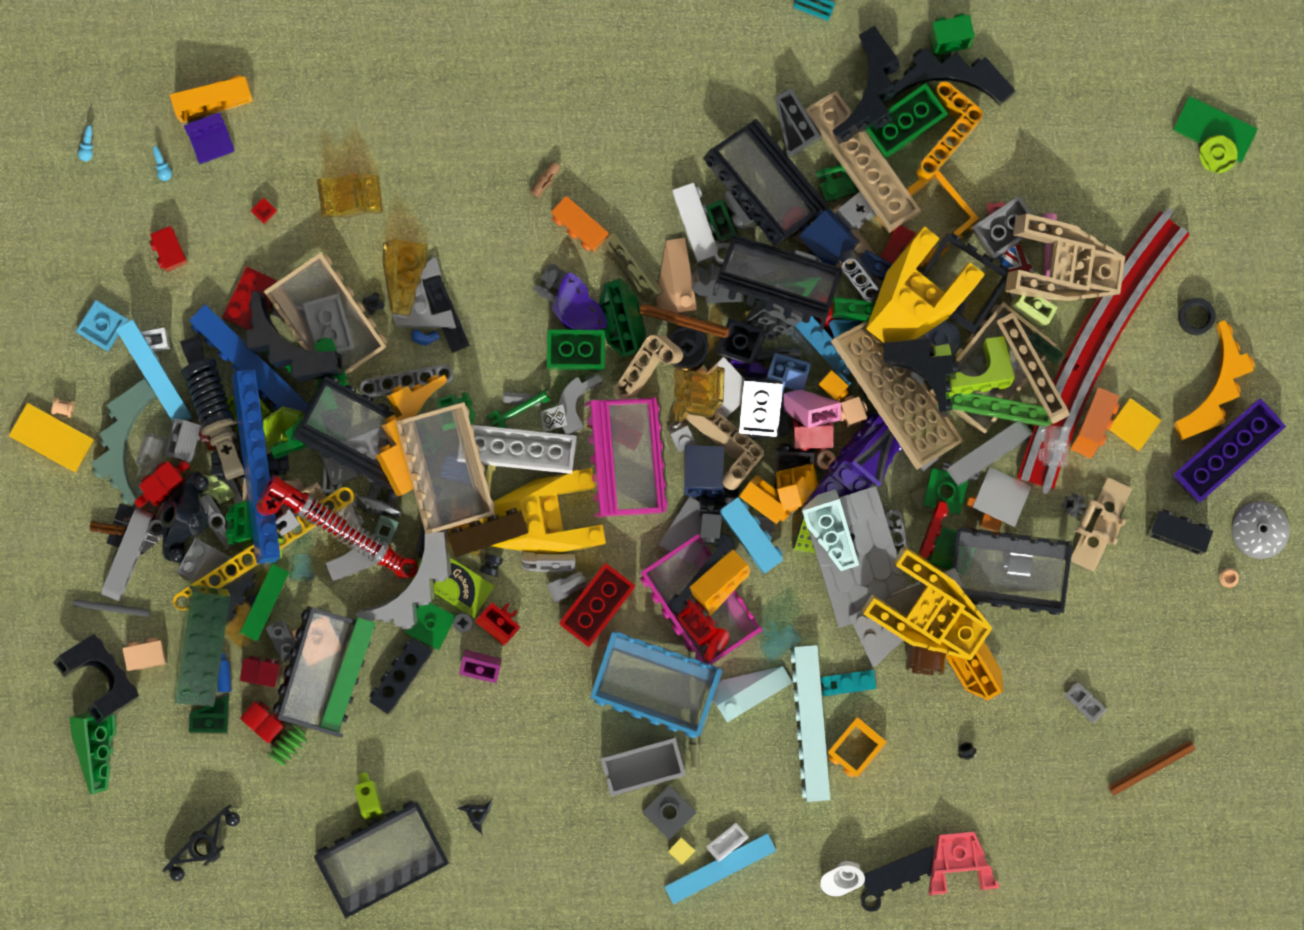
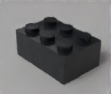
M1162 509V511L1153 514L1146 535L1202 555L1206 553L1214 531L1210 530V526L1206 524L1191 523L1192 520L1187 517L1181 516L1177 518L1173 516V512Z

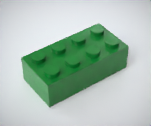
M925 83L888 109L891 121L885 127L875 130L870 125L865 132L885 160H887L946 119L948 113Z

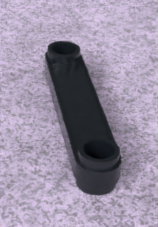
M722 535L714 545L717 549L681 594H675L668 602L667 606L674 613L679 615L688 604L686 599L692 593L690 586L709 571L723 554L727 555L735 546L730 537Z

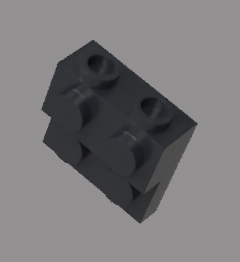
M786 443L776 447L774 488H777L776 472L811 463L814 464V448L802 451Z

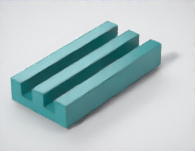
M796 0L793 6L794 9L827 22L835 6V3L829 0L814 1L827 5L830 8L808 0ZM799 2L827 13V16L799 5Z

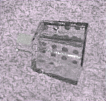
M155 433L144 435L136 459V463L141 465L138 472L139 476L145 477L148 474L150 475L151 470H155V467L161 463L167 448L166 446L168 445V438Z

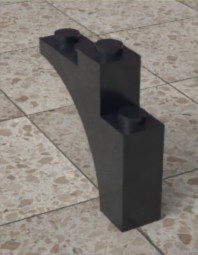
M929 339L883 343L884 362L887 367L904 368L925 379L934 390L940 415L942 417H950V410H953L952 399H949V392H952L951 380L956 379V373H959V362L955 360L953 355L936 356L935 345H932Z

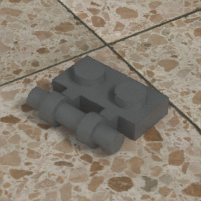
M551 263L541 277V280L546 285L542 287L537 283L533 290L539 293L538 296L541 298L545 297L553 303L556 296L549 292V290L553 287L558 291L567 273Z

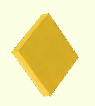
M1130 398L1114 419L1109 431L1139 452L1161 420Z

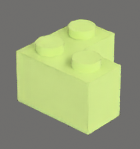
M1015 294L1009 306L1039 328L1050 323L1058 308L1044 298Z

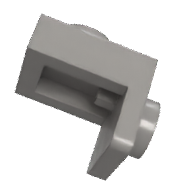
M684 419L676 420L667 426V430L679 453L685 450L686 445H696Z

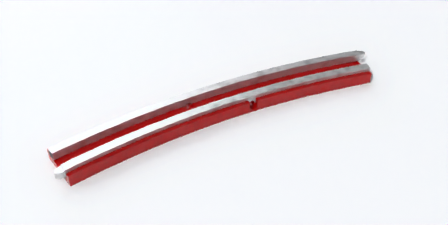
M1168 209L1164 213L1160 211L1125 256L1120 294L1097 298L1053 380L1054 386L1068 409L1069 416L1054 424L1051 423L1050 428L1034 426L1033 435L1029 439L1016 478L1043 487V494H1047L1050 489L1054 490L1063 460L1079 418L1120 334L1157 277L1190 236L1187 230L1183 227L1180 228L1169 219L1172 209Z

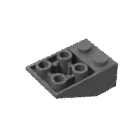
M775 284V285H774V287H777V288H780V289H783V290H786V291H790V290H788V289H786V288H784V287H782V286H780V285H778V284ZM760 299L743 320V323L764 329L766 338L774 340L801 322L803 313L792 310L791 316L785 317L783 315L785 307L774 304L772 311L769 312L765 310L766 301Z

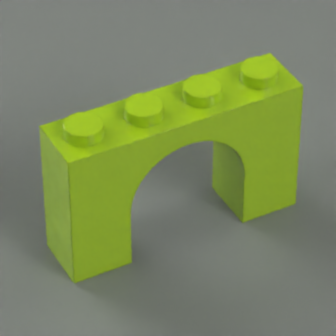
M1004 336L985 339L982 349L987 365L986 372L977 377L966 376L961 372L956 373V379L951 380L952 392H949V397L957 393L966 395L977 390L986 392L992 388L999 387V389H1005L1010 387L1015 377ZM949 344L935 346L936 356L951 355Z

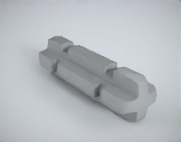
M504 392L503 402L521 404L536 395L530 396V394L525 393L512 394V392Z

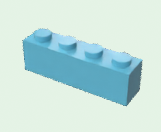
M736 498L718 511V513L722 515L723 520L762 574H765L783 561L781 557L783 553L778 546L774 547L770 542L772 538L766 530L762 531L759 527L761 524L759 519L755 515L751 516L746 501Z

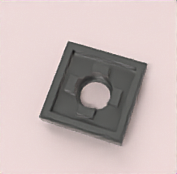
M670 785L643 811L645 816L669 840L697 813ZM668 805L674 806L677 811L675 818L671 820L664 818L662 814L664 807Z

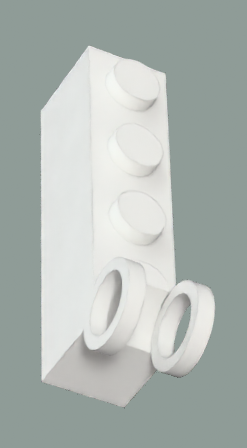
M691 183L672 190L697 264L714 258L717 263L723 264L724 259H721L717 252L720 249L728 250L729 244H719L718 240L714 241L712 234L715 231L711 222L708 223L706 205L701 204L700 198H702L699 186L695 187V184ZM733 252L728 263H730L733 258Z

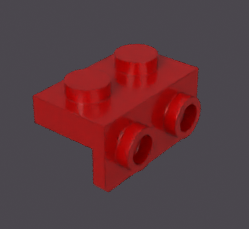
M689 599L687 601L689 606L677 615L676 619L696 642L702 646L718 631L714 626L716 622L710 615L705 616L702 613L705 609L697 601L693 603Z

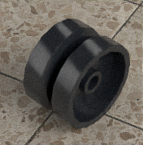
M682 327L670 335L669 339L683 352L682 360L677 364H672L673 367L680 371L689 372L698 369L704 364L708 354V343L701 331ZM690 347V353H686L683 349ZM670 351V354H669L670 359H672V352H671V351Z

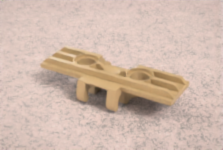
M1107 478L1097 502L1091 499L1088 500L1087 503L1089 505L1079 526L1075 528V531L1080 533L1081 537L1071 556V562L1095 572L1107 543L1116 545L1118 532L1127 521L1119 517L1132 488ZM1106 502H1111L1114 505L1113 512L1105 510L1104 504ZM1096 508L1100 510V514L1090 533L1085 530ZM1090 537L1098 539L1097 547L1092 548L1088 545Z

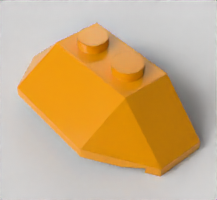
M985 642L982 643L972 660L946 654V659L966 691L987 701L1004 691L1001 668Z

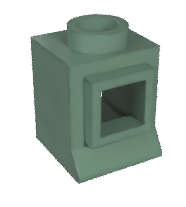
M383 515L380 516L374 531L375 538H380L379 544L382 541L392 544L400 525L398 521ZM382 525L391 528L388 537L379 534Z

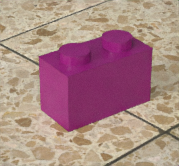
M465 649L459 674L496 684L502 658Z

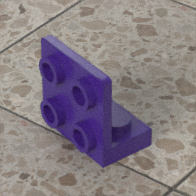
M220 112L184 125L199 164H204L235 152Z

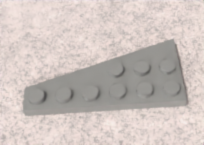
M955 567L944 572L954 579L960 588L963 586ZM921 582L882 601L907 616L926 588V585ZM862 609L849 615L873 668L903 641L897 635L862 613Z

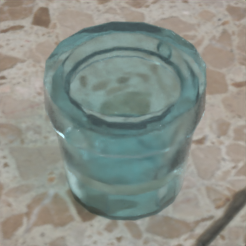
M298 554L291 556L290 580L308 581L314 579L310 555Z

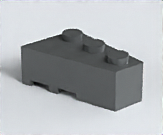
M792 88L775 97L786 151L790 159L822 140Z

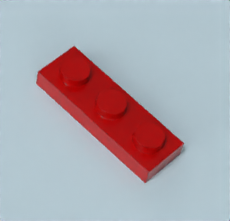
M939 499L937 501L918 552L920 556L928 558V555H932L935 543L933 542L935 536L940 535L942 529L940 525L941 520L946 518L949 510L945 501Z

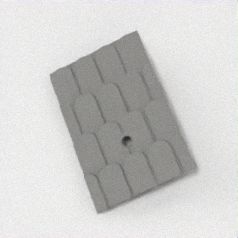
M876 486L839 498L850 536L854 537L852 542L859 566L840 571L827 551L808 529L838 628L853 624L849 615L861 610L872 594L883 600L890 597L892 593L907 587L902 569L894 564L897 553Z

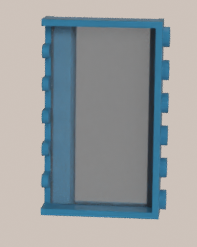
M614 631L611 634L590 698L595 699L594 702L602 706L606 704L612 705V709L623 712L626 710L631 712L630 715L635 718L641 719L645 717L652 724L659 725L662 723L667 725L666 728L677 732L679 729L684 731L686 736L696 738V736L699 737L703 733L724 669Z

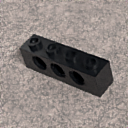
M414 638L411 641L407 640L402 648L404 650L400 657L397 655L391 663L393 666L391 671L384 673L380 679L382 684L379 688L375 687L369 695L371 698L369 702L387 715L391 714L433 653V651ZM410 654L416 657V662L413 665L406 663V657ZM398 670H402L405 673V678L402 681L395 679V673ZM387 686H391L394 689L391 697L384 695L383 691Z

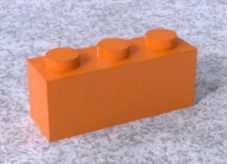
M567 196L551 212V216H553L552 221L559 227L563 225L567 229L566 233L571 238H578L581 241L580 245L587 252L591 250L594 253L609 237V233Z

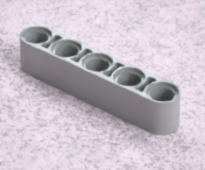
M438 365L366 379L361 383L360 390L362 394L376 398L390 395L392 393L391 389L399 385L402 388L405 387L402 385V380L405 377L412 379V383L409 385L411 390V387L419 383L422 386L426 384L421 381V376L425 373L430 374L431 377L436 374L440 377L442 370H448L450 375L446 378L448 382L445 384L453 380L454 374L448 365ZM386 381L393 382V387L389 390L383 388V384ZM366 385H374V391L366 393L364 391Z
M1015 422L947 469V472L959 486L1029 439L1033 433L1026 423Z
M136 507L102 588V595L117 601L122 599L149 534L148 526L155 518L154 513Z

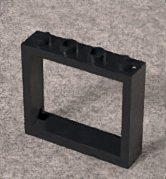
M953 232L951 235L946 233L922 269L921 274L926 277L948 242L1002 276L972 323L956 312L949 316V318L964 328L975 333L1006 286L1007 275L1010 269L1002 264L999 266L993 264L994 259L985 253L983 256L976 253L978 250L970 243L967 246L960 242L962 238Z

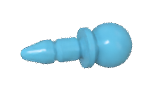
M91 125L87 126L84 133V143H80L81 148L78 150V157L82 161H89L93 156V145L90 144L92 138Z
M153 146V154L158 164L155 166L158 169L157 176L160 180L167 181L172 177V170L168 167V162L164 163L158 147Z

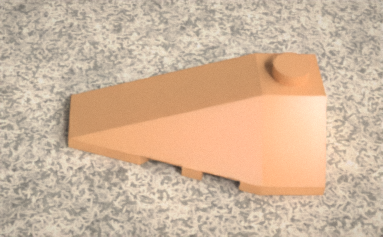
M685 238L666 240L659 286L663 292L656 297V303L658 308L683 315L697 313L694 290L692 289Z

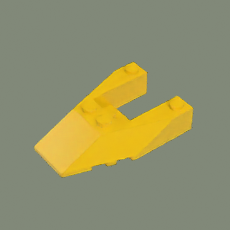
M925 226L921 227L887 270L866 327L869 332L883 343L916 340L949 318L985 275L972 263L967 262L946 290L942 291L919 273L916 268L940 239Z
M593 469L572 471V474L562 473L535 479L493 501L495 505L494 513L498 514L499 517L506 515L505 511L517 508V511L522 510L529 533L490 547L539 554H557L604 546L606 541L603 525L563 531L557 495L595 489V482L592 481ZM487 517L483 518V522L488 521Z
M904 546L894 560V564L925 584L926 588L907 616L873 594L862 608V613L912 646H919L928 650L972 660L992 630L991 625L954 579Z

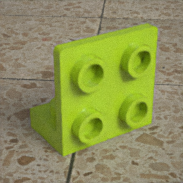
M282 406L263 420L267 454L271 452L270 448L274 447L275 443L280 441L288 442L285 431L301 418L303 411Z

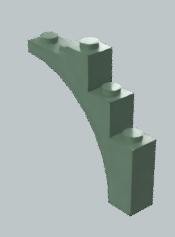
M145 378L107 404L110 409L107 411L113 420L117 419L118 421L99 433L102 438L99 440L105 449L109 448L110 450L91 463L94 467L91 470L96 477H101L104 480L111 477L109 480L114 489L119 488L122 493L120 495L121 499L126 505L130 504L131 506L136 505L134 501L137 497L131 488L127 475V443L131 429L138 416L157 397Z

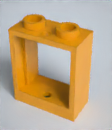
M758 475L749 482L739 496L776 524L780 520L784 522L792 512L783 511L778 490Z
M856 717L827 752L830 755L828 759L836 766L838 763L844 767L843 772L850 778L853 776L857 778L887 741ZM855 727L877 744L857 770L835 753L836 749Z

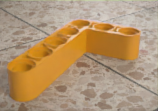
M948 82L939 83L933 94L946 112L957 121L917 168L916 174L923 181L930 180L976 128L983 117L982 110ZM940 91L945 92V93H946V96H945V95H942V94L940 93ZM954 103H958L961 108L957 107ZM969 115L974 116L976 120L971 119ZM958 128L963 129L964 133L960 132ZM946 141H950L953 146L947 144ZM935 154H939L942 159L937 158ZM923 167L929 168L930 172L925 171Z

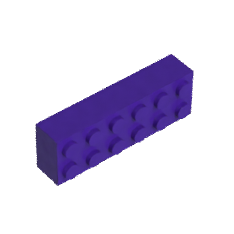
M1260 398L1171 476L1192 500L1198 504L1286 426Z

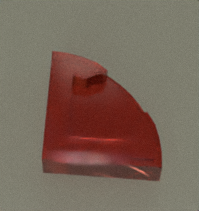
M202 432L198 433L200 440L206 442L209 451L217 449L216 446H211L210 436L202 435Z

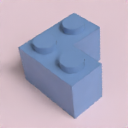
M774 353L766 380L783 381L782 393L784 387L792 390H804L811 363Z

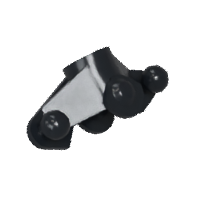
M198 471L189 474L172 499L164 505L161 512V523L163 525L162 554L164 559L174 563H180L184 559V552L182 551L185 547L184 541L190 535L197 536L203 533L208 524L206 513L200 510L199 495L208 487L209 480Z
M227 805L200 831L193 832L189 837V842L163 868L162 871L164 873L170 872V878L173 881L179 882L185 876L183 868L175 867L174 864L206 860L203 865L207 866L209 863H214L220 858L221 852L225 848L223 845L219 848L223 816H225L226 824L230 827H235L240 823L239 814L230 811L232 805ZM214 824H216L214 836L212 834L206 833ZM204 838L209 840L211 844V851L207 855H203L197 850L198 842ZM187 851H189V854L191 855V857H193L189 859H181V857Z

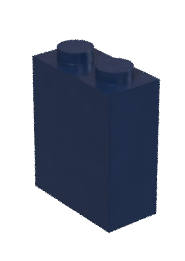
M830 208L825 211L822 209L814 216L816 220L812 224L808 222L801 229L802 233L798 237L822 262L837 266L841 262V254L847 250L852 251L860 241Z
M686 445L684 495L690 497L708 496L710 498L722 496L724 446Z

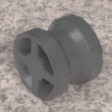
M462 613L455 617L453 624L458 632L467 633L473 627V620L469 615Z

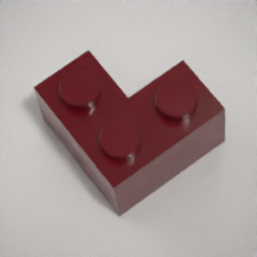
M250 655L249 659H243L239 681L279 689L283 666L279 665V661L266 658V661L263 662L260 661L261 657Z

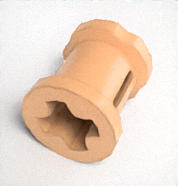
M55 397L52 414L59 413L71 418L75 402H66Z

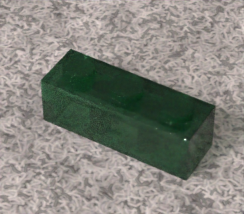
M1037 332L1029 339L1033 348L1043 356L1045 355L1054 365L1063 356L1060 350Z

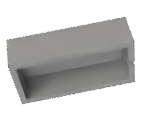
M676 738L601 758L605 776H610V779L606 780L611 796L686 776Z

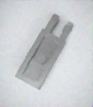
M529 552L524 553L521 557L523 561L521 567L523 570L537 572L575 571V554H534Z

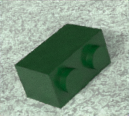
M723 199L705 206L720 243L730 242L733 234L740 236L737 228L732 223L733 219L727 203Z

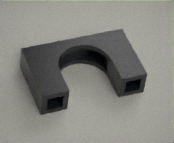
M95 633L60 654L53 662L64 678L85 666L95 667L105 674L109 683L108 693L94 701L87 709L98 725L132 704L140 696L137 688L130 683L126 673L119 668L113 655L108 653L102 640Z

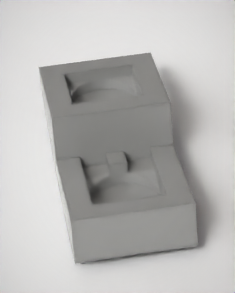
M1079 682L1064 695L1093 724L1107 711Z

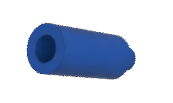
M218 654V661L215 662L218 693L232 692L230 661H226V654Z

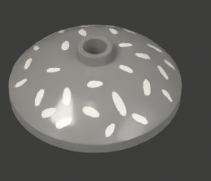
M1257 501L1247 504L1238 511L1232 523V536L1236 546L1247 556L1256 559H1266L1278 554L1286 546L1290 535V525L1286 515L1279 507L1269 502ZM1261 526L1266 527L1265 533L1260 531Z

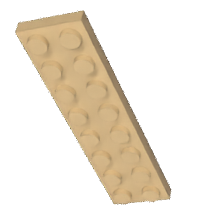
M837 91L805 109L818 133L888 232L921 213L919 206L865 131L852 136L847 142L837 143L832 130L842 124L852 114Z

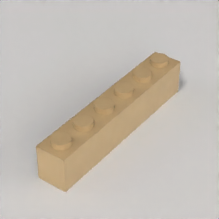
M1014 312L997 320L1000 331L1051 423L1054 424L1069 416L1066 405Z

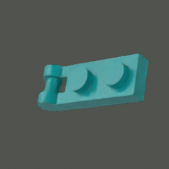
M874 670L820 677L824 687L822 691L823 696L876 689ZM836 681L837 689L831 688V682Z

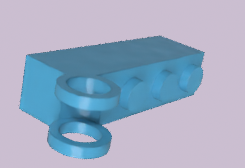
M811 316L809 323L801 321L796 324L795 327L849 386L851 382L847 376L851 371L831 343L834 337L825 327L823 330L819 329L821 323L815 316Z

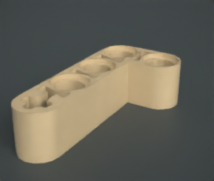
M664 335L648 336L615 387L616 395L621 399L635 398L659 361L664 364H677L683 358L682 350ZM656 340L659 342L658 347H656ZM670 351L672 352V359L669 356Z

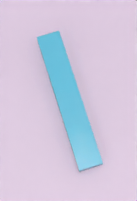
M131 319L117 327L116 331L171 420L181 419L187 421L192 418L193 415L135 321Z
M767 833L731 852L720 862L715 860L665 886V889L672 903L675 904L775 852L776 849Z

